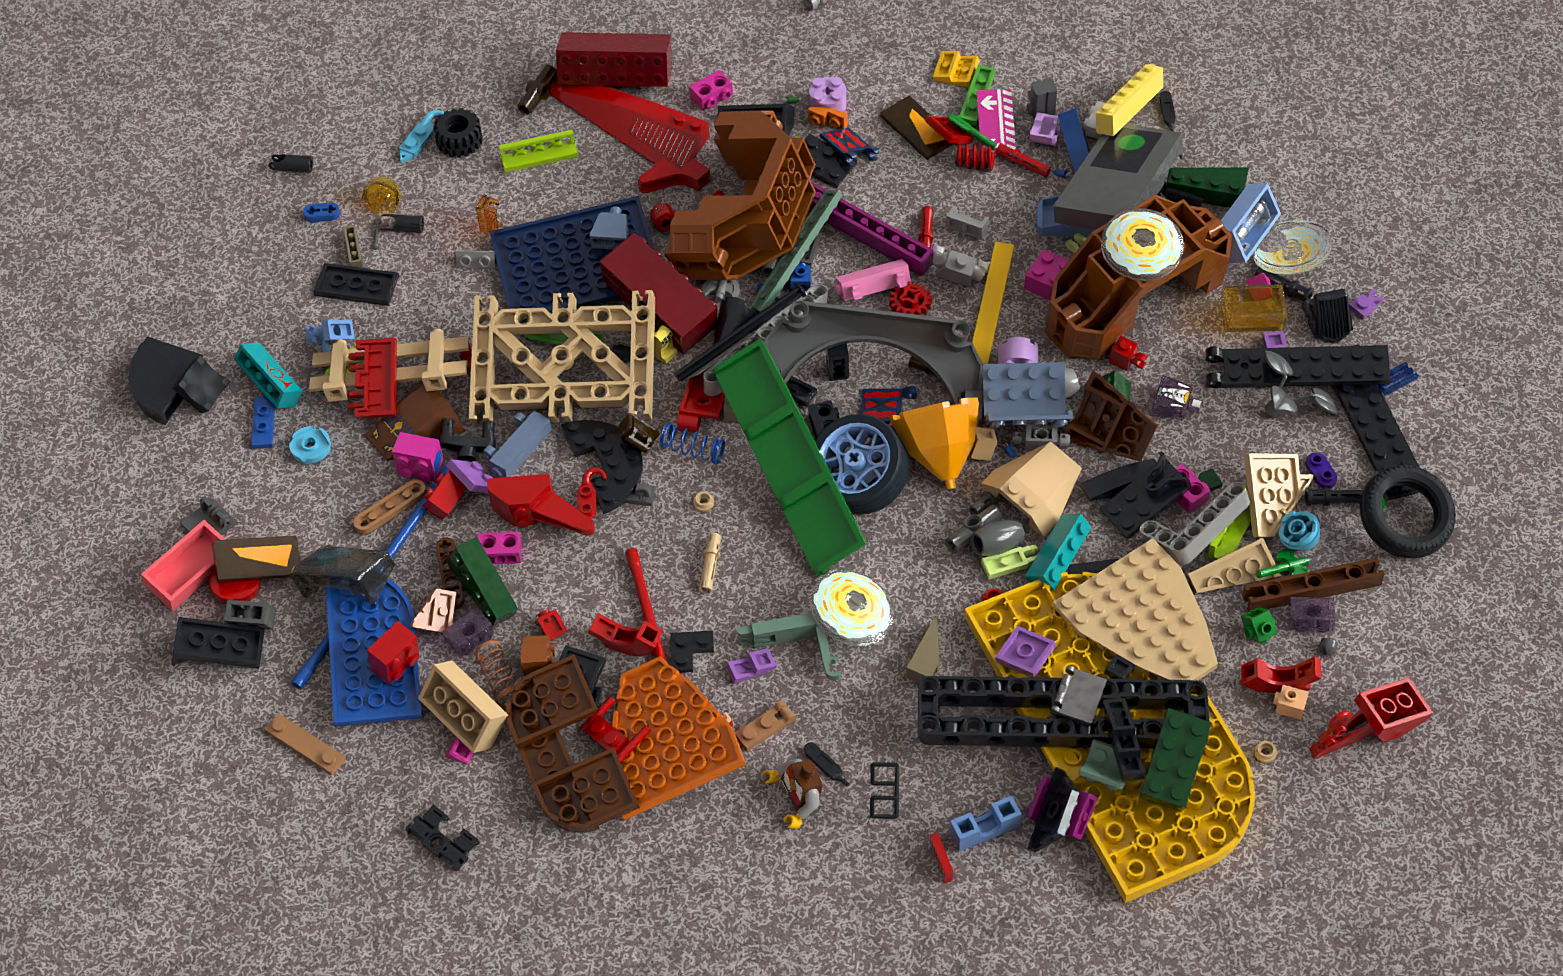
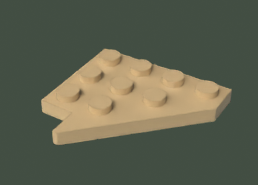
M1298 454L1244 455L1248 497L1250 499L1249 506L1253 538L1275 537L1282 525V518L1293 510L1305 492V488L1313 480L1314 475L1300 474Z

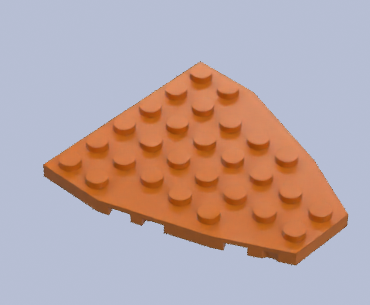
M659 656L621 674L620 689L617 692L616 698L618 706L617 711H614L612 726L627 737L629 741L644 725L651 729V732L621 762L640 807L622 815L624 820L746 765L732 726L687 677L685 678L662 657Z

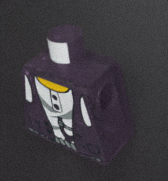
M1162 375L1152 405L1151 416L1184 420L1187 410L1199 413L1202 401L1191 398L1193 390L1191 386Z

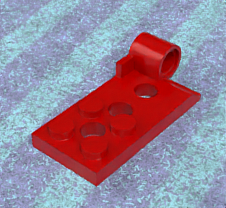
M706 370L697 376L689 378L679 408L677 431L684 432L687 428L690 433L698 432L701 417L719 419L725 403V394L721 392L717 396H708L704 393L703 374ZM700 401H706L707 403L701 404V403H699V402H700Z

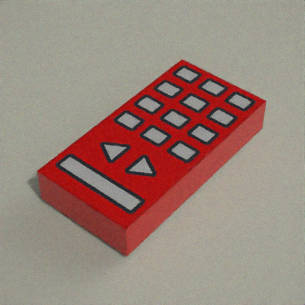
M938 833L931 834L930 846L944 883L951 882L953 880V869L940 835Z

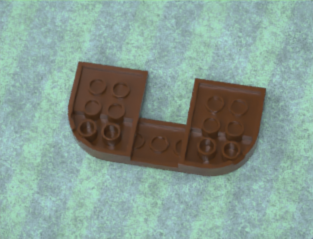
M575 654L540 668L522 678L513 688L514 692L510 700H507L506 713L508 716L506 719L539 803L547 817L564 830L585 833L600 829L599 825L640 808L614 747L574 765L571 761L559 730L599 713Z

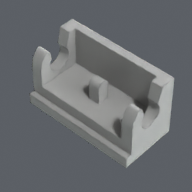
M953 206L946 216V228L982 240L990 225V222H988L989 217H985L983 221L959 214L956 211L958 207Z

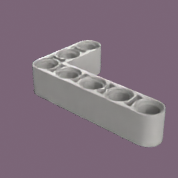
M1242 482L1231 483L1179 534L1155 521L1144 522L1140 526L1144 543L1153 538L1177 564L1186 565L1190 563L1248 507L1250 499L1245 485Z

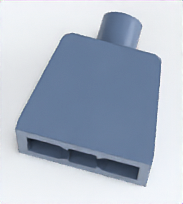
M611 207L610 213H599L590 233L592 248L614 250L628 238L627 216L621 214L622 210L619 207Z

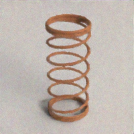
M495 640L487 641L478 646L475 656L480 661V667L485 670L484 676L489 679L488 685L493 688L492 694L497 698L496 703L500 707H506L507 703L500 704L499 700L500 698H506L502 697L505 694L514 692L513 687L515 685L513 684L516 681V677L508 676L512 672V668L504 667L508 662L507 658H500L504 653V650L501 649V643ZM489 644L499 645L498 649L491 650L484 656L478 655V651ZM500 650H501V651H502V654H501L500 656L496 657L495 659H492V660H494V661H492L490 664H488V666H487L486 668H484V667L482 666V661H483V662H489V661H491V660H485V659L490 658V657H487L488 654H490V655H492V656H495V655H497V654L500 652ZM498 660H506V663L499 668L487 669ZM503 669H510V672L501 677L503 679L499 680L494 687L490 684V680L500 679H492L494 674ZM496 670L490 678L486 675V671ZM514 678V682L507 685V688L500 692L498 696L495 695L494 689H501L496 688L501 681Z

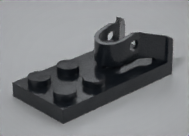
M1162 451L1159 452L1158 462L1100 508V511L1126 539L1136 534L1144 522L1152 521L1192 488L1190 480L1179 473L1166 459Z
M178 617L171 665L175 666L178 663L191 660L259 669L265 628Z

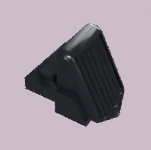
M1345 289L1317 293L1313 299L1302 301V308L1309 319L1308 325L1315 338L1320 337L1323 340L1338 343L1353 331L1352 314L1349 310L1348 293Z

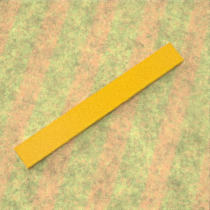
M995 242L972 341L983 364H989L1014 244Z

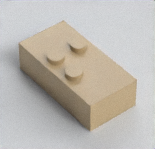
M453 661L433 666L418 697L473 753L490 749L493 746L508 716Z

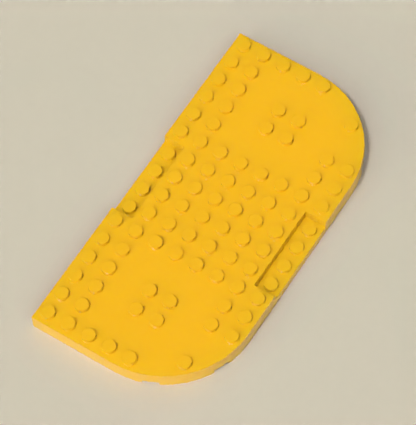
M1063 572L1055 590H1050L1051 586L1043 583L1042 587V582L1036 580L965 608L964 618L997 677H1029L997 663L995 658L1018 625L1051 639L1056 644V647L1035 678H1063L1064 674H1068L1065 672L1066 667L1072 666L1075 669L1104 679H1112L1104 674V671L1115 654L1105 648L1103 650L1098 648L1097 643L1088 638L1086 640L1081 638L1052 607L1055 600L1097 573L1068 574ZM1134 669L1127 679H1158V676L1147 671L1144 674ZM1209 696V720L1212 724L1208 742L1204 747L1183 812L1139 798L1144 779L1129 780L1122 789L1118 790L1109 789L1104 783L1098 781L1089 782L1085 780L1084 776L1079 775V771L1087 761L1090 748L1040 747L1053 771L1055 767L1065 770L1077 790H1083L1098 797L1085 833L1124 903L1217 864L1236 848L1247 831L1255 802L1253 774L1243 751ZM1015 707L1019 716L1050 719V708ZM1096 709L1093 719L1095 717H1105L1104 709ZM1129 709L1133 720H1139L1140 718H1164L1167 711ZM1149 732L1151 735H1157L1154 732ZM1141 749L1140 758L1146 773L1154 749Z

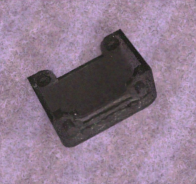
M326 545L321 546L295 565L290 573V577L303 597L313 598L315 592H318L320 587L349 589L353 596H357L359 593L366 597L365 603L375 604L395 563L390 554L384 550Z

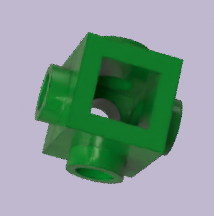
M1257 607L1241 616L1244 624V633L1250 640L1264 643L1269 641L1271 636L1277 634L1276 621L1268 609Z

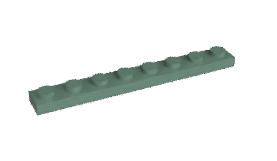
M839 190L824 191L805 220L793 250L782 255L749 305V308L752 305L760 313L773 303L784 284L789 280L794 269L799 265L803 255L808 251L812 241L817 237L820 229L828 220L829 215L838 205L842 197Z

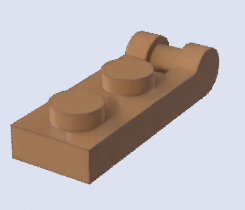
M783 700L735 732L737 740L746 751L754 748L797 719L793 711L787 709L788 705ZM779 714L783 716V718L780 720L776 718V716Z

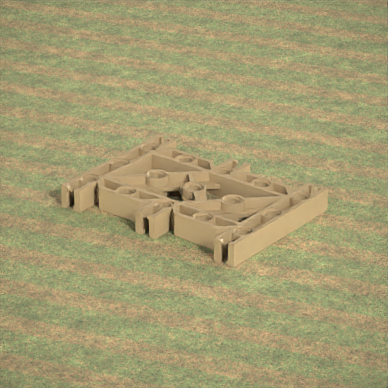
M632 291V311H629L624 305L581 306L576 311L577 300L573 293H567L568 308L565 309L561 308L563 303L561 294L553 293L552 314L545 308L501 309L498 312V301L494 295L487 296V300H490L489 310L483 311L482 307L486 306V302H483L481 296H475L469 420L473 425L479 424L477 420L478 411L482 409L485 410L483 419L488 421V425H490V421H493L494 404L501 410L545 409L549 405L548 417L552 423H560V418H557L558 407H565V413H561V417H564L566 422H570L573 417V402H576L581 408L624 407L629 403V413L636 417L637 406L645 405V410H643L644 420H652L655 296L653 291H645V295L648 296L647 306H639V301H643V297H640L638 291ZM642 315H647L645 320H639ZM604 316L608 317L605 321H599ZM568 318L566 322L560 323L561 319ZM529 319L527 323L521 324L522 320ZM485 320H489L488 324L482 325ZM631 331L630 368L592 332ZM563 333L568 339L562 345L554 347L551 355L542 363L514 335ZM496 347L533 383L495 385ZM584 353L613 381L562 383L557 377L563 371L570 369L574 365V360ZM640 353H647L645 357L638 358ZM601 354H607L604 359H598ZM567 355L564 360H559L560 356ZM527 356L525 361H519L521 357ZM482 358H488L484 363H480ZM639 391H646L643 396H637ZM606 392L603 397H597L598 393ZM560 393H566L563 398H557ZM526 394L523 399L518 400L519 395ZM486 395L484 400L478 401L480 396Z

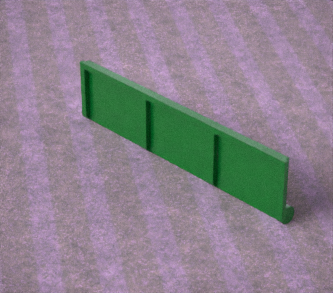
M760 338L715 366L713 372L815 576L819 577L828 573L830 566L867 545V542L766 344Z

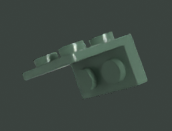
M1094 739L1087 761L1080 769L1079 775L1084 776L1083 778L1089 782L1098 781L1104 783L1107 788L1112 790L1122 789L1127 781L1122 780L1112 745Z

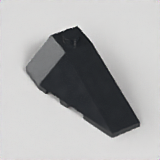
M788 104L718 106L717 117L720 112L774 111L777 120L783 125L782 130L787 135H790L794 127L795 108Z

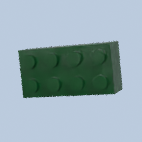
M1168 708L1139 798L1180 812L1184 811L1212 722Z

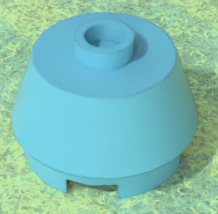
M1291 511L1282 518L1279 537L1283 545L1302 552L1311 550L1317 545L1320 539V524L1315 515L1308 511Z

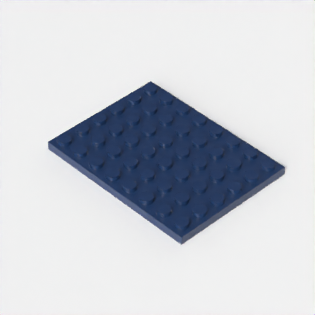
M639 196L490 231L508 308H545L552 314L553 293L561 294V299L563 300L561 308L565 309L568 308L567 293L574 294L577 300L576 309H579L581 306H592L621 299L602 281L600 261L613 250L592 248L590 233L599 213H610V208L616 206L622 210L621 214L627 216L628 237L635 232L639 237H644L648 245L654 249Z

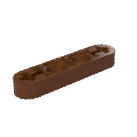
M444 537L437 541L436 551L443 590L456 592L457 602H455L454 610L463 606L464 594L462 584L451 568L446 569L443 567L455 548L454 541L451 538ZM444 545H448L449 554L445 555L443 549ZM449 579L457 580V583L453 586L446 584Z

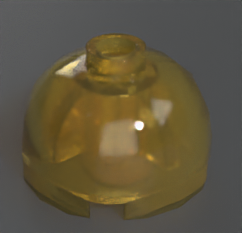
M380 176L371 179L367 183L362 193V199L367 204L368 210L373 213L383 214L382 211H391L393 213L400 204L402 193L399 185L393 179ZM388 201L391 202L390 207L380 208V205H385Z

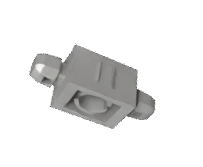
M1026 424V433L1022 431L1013 432L1012 442L1015 444L1025 443V451H1032L1049 442H1052L1054 445L1068 446L1070 445V435L1065 433L1057 434V427H1051V425Z

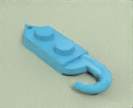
M430 111L420 123H417L399 147L401 163L413 157L416 158L434 134L433 124L430 121L433 117L444 114L443 111Z

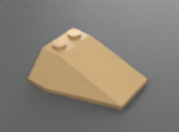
M1049 442L996 468L981 485L996 498L1000 494L1003 495L1030 519L1028 526L1044 538L1060 519L1082 468L1056 445Z

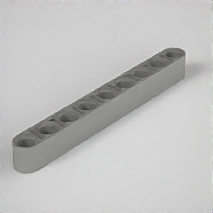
M822 284L814 285L805 292L806 297H800L796 300L828 304V289ZM792 304L755 331L757 332L704 372L703 387L706 395L717 396L723 392L713 372V368L760 338L764 342L765 338L781 319L788 320ZM794 310L796 315H803L801 310Z

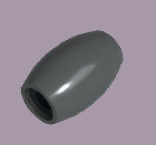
M996 520L981 526L972 533L970 544L974 553L979 556L1000 555L1016 548L1023 542L1025 532L1023 526L1017 520Z

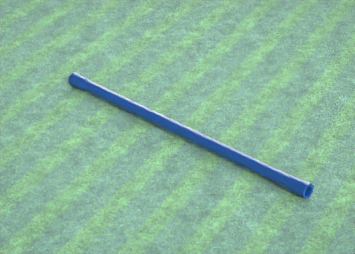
M447 463L442 468L440 473L442 472L443 474H445L449 470V468L446 466ZM434 482L430 488L434 489L437 484ZM422 498L371 570L372 572L380 575L384 572L427 511L422 506L426 501L425 498ZM328 632L305 665L301 667L291 681L292 686L302 690L312 676V672L329 650Z

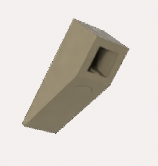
M935 617L931 624L926 625L923 631V639L917 641L913 657H909L904 666L906 678L918 683L921 678L936 676L939 672L938 624Z

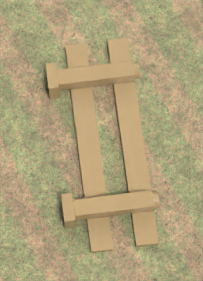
M434 329L430 332V341L397 344V359L429 355L427 365L397 368V382L422 380L426 391L446 389L445 377L467 375L468 362L464 360L443 363L444 353L468 351L469 337L445 339L443 330ZM339 339L333 343L332 351L313 353L312 367L330 366V375L310 377L309 391H324L328 402L348 400L346 388L355 387V372L345 373L346 364L364 362V360H350L349 353L365 352V350L348 349L347 342Z

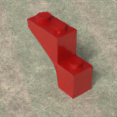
M663 158L638 178L639 191L646 194L676 185H684L698 192L711 181L710 169L694 158L685 163L681 169Z

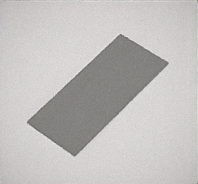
M757 332L745 336L686 379L699 375Z

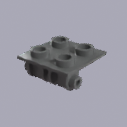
M206 496L200 499L201 507L180 522L190 532L200 522L205 520L221 535L238 524L213 498L211 499Z

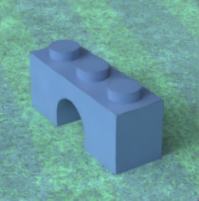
M1009 796L992 803L991 809L980 817L974 818L970 812L951 820L950 835L960 852L1020 827L1022 813L1013 797Z

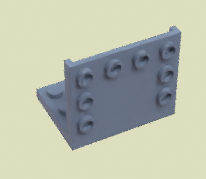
M1064 362L982 364L984 426H989L991 429L1002 428L1003 425L1051 424V427H1064L1073 419L1072 410L1066 412Z

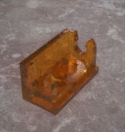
M483 194L476 206V213L480 232L490 234V231L503 227V223L497 220V209L491 207V204L499 205V201Z

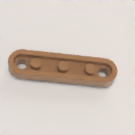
M411 480L370 506L354 518L355 530L360 534H369L408 509L425 496V484L421 480Z

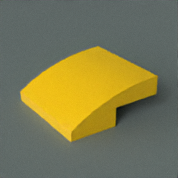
M941 51L932 78L938 82L970 87L979 64L978 56H960L959 51Z

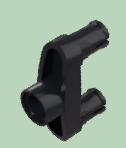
M447 418L442 419V430L439 436L440 447L458 452V460H470L473 462L476 460V453L484 452L483 450L488 445L496 448V439L494 438L496 423L494 421H490V428H488V421H483L482 438L454 436L455 420L449 418V426H447Z

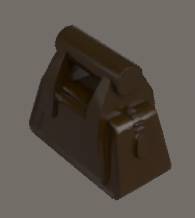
M628 413L619 424L624 440L644 453L649 450L660 435L658 430L632 413Z

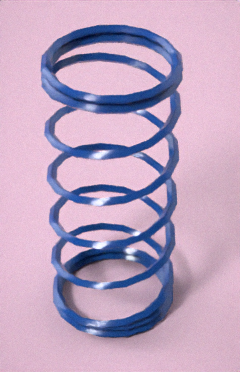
M667 423L664 426L660 436V447L667 448L671 443L672 451L675 452L681 446L682 454H688L691 450L692 457L696 458L701 453L703 461H707L711 456V460L715 465L723 457L725 440L720 439L718 441V438H716L712 446L711 455L707 459L703 458V450L708 439L707 434L703 439L700 453L694 456L693 446L698 436L697 431L693 435L691 448L684 453L683 443L687 436V428L683 432L681 445L677 449H673L672 442L677 433L678 426L675 425L673 428L672 423ZM669 427L666 442L663 444L665 433ZM721 445L720 454L718 459L716 460L717 452Z

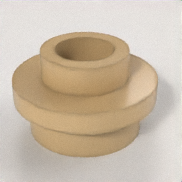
M700 492L694 498V507L698 511H709L714 506V498L708 492Z
M1263 741L1256 745L1254 754L1259 761L1270 763L1275 760L1277 749L1273 743ZM1262 751H1268L1269 755L1263 754Z

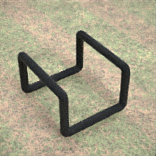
M873 762L870 764L871 785L895 786V796L873 795L870 797L871 818L896 819L899 817L900 767L898 763ZM875 767H895V781H875ZM874 800H895V814H874Z

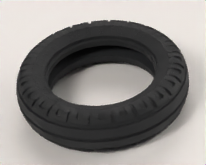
M1396 465L1381 470L1368 481L1360 499V517L1365 531L1381 549L1398 557L1421 558L1433 554L1446 544L1455 526V505L1450 492L1435 475L1416 466ZM1407 486L1424 495L1429 501L1434 514V523L1429 534L1422 537H1407L1392 529L1386 522L1381 509L1384 492L1391 487Z

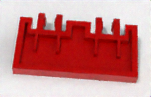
M397 339L356 340V349L358 351L365 350V352L349 353V359L353 361L364 360V364L349 365L348 371L355 372V387L357 389L364 388V390L349 391L348 397L352 399L364 398V402L348 403V409L355 410L354 417L356 419L396 417Z

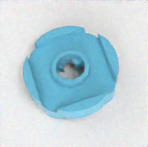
M312 426L297 430L292 436L291 443H289L294 459L304 465L321 461L331 451V441L328 433L322 428L313 429ZM307 443H315L312 447H307Z

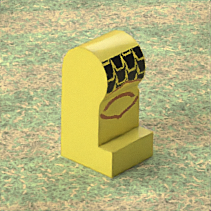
M662 325L654 333V357L667 364L677 354V349L673 347L672 332Z

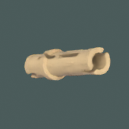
M717 533L708 534L707 546L703 552L704 564L699 585V591L702 593H708V589L709 593L712 592L717 559L720 558L719 546L721 535Z

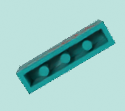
M260 343L240 344L234 358L235 362L276 408L296 406L303 390Z
M1081 513L1061 515L1025 575L1029 583L1039 580L1042 582V587L1043 583L1051 586L1050 590H1055L1061 580V573L1066 572L1092 528Z

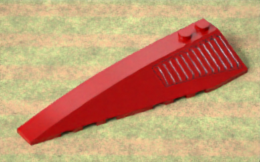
M557 78L550 86L549 95L562 101L567 107L574 109L579 115L586 117L591 123L610 136L619 139V142L629 146L634 152L641 154L646 160L654 164L665 158L681 169L685 163H688L697 156L710 137L709 122L638 96L600 85H560Z

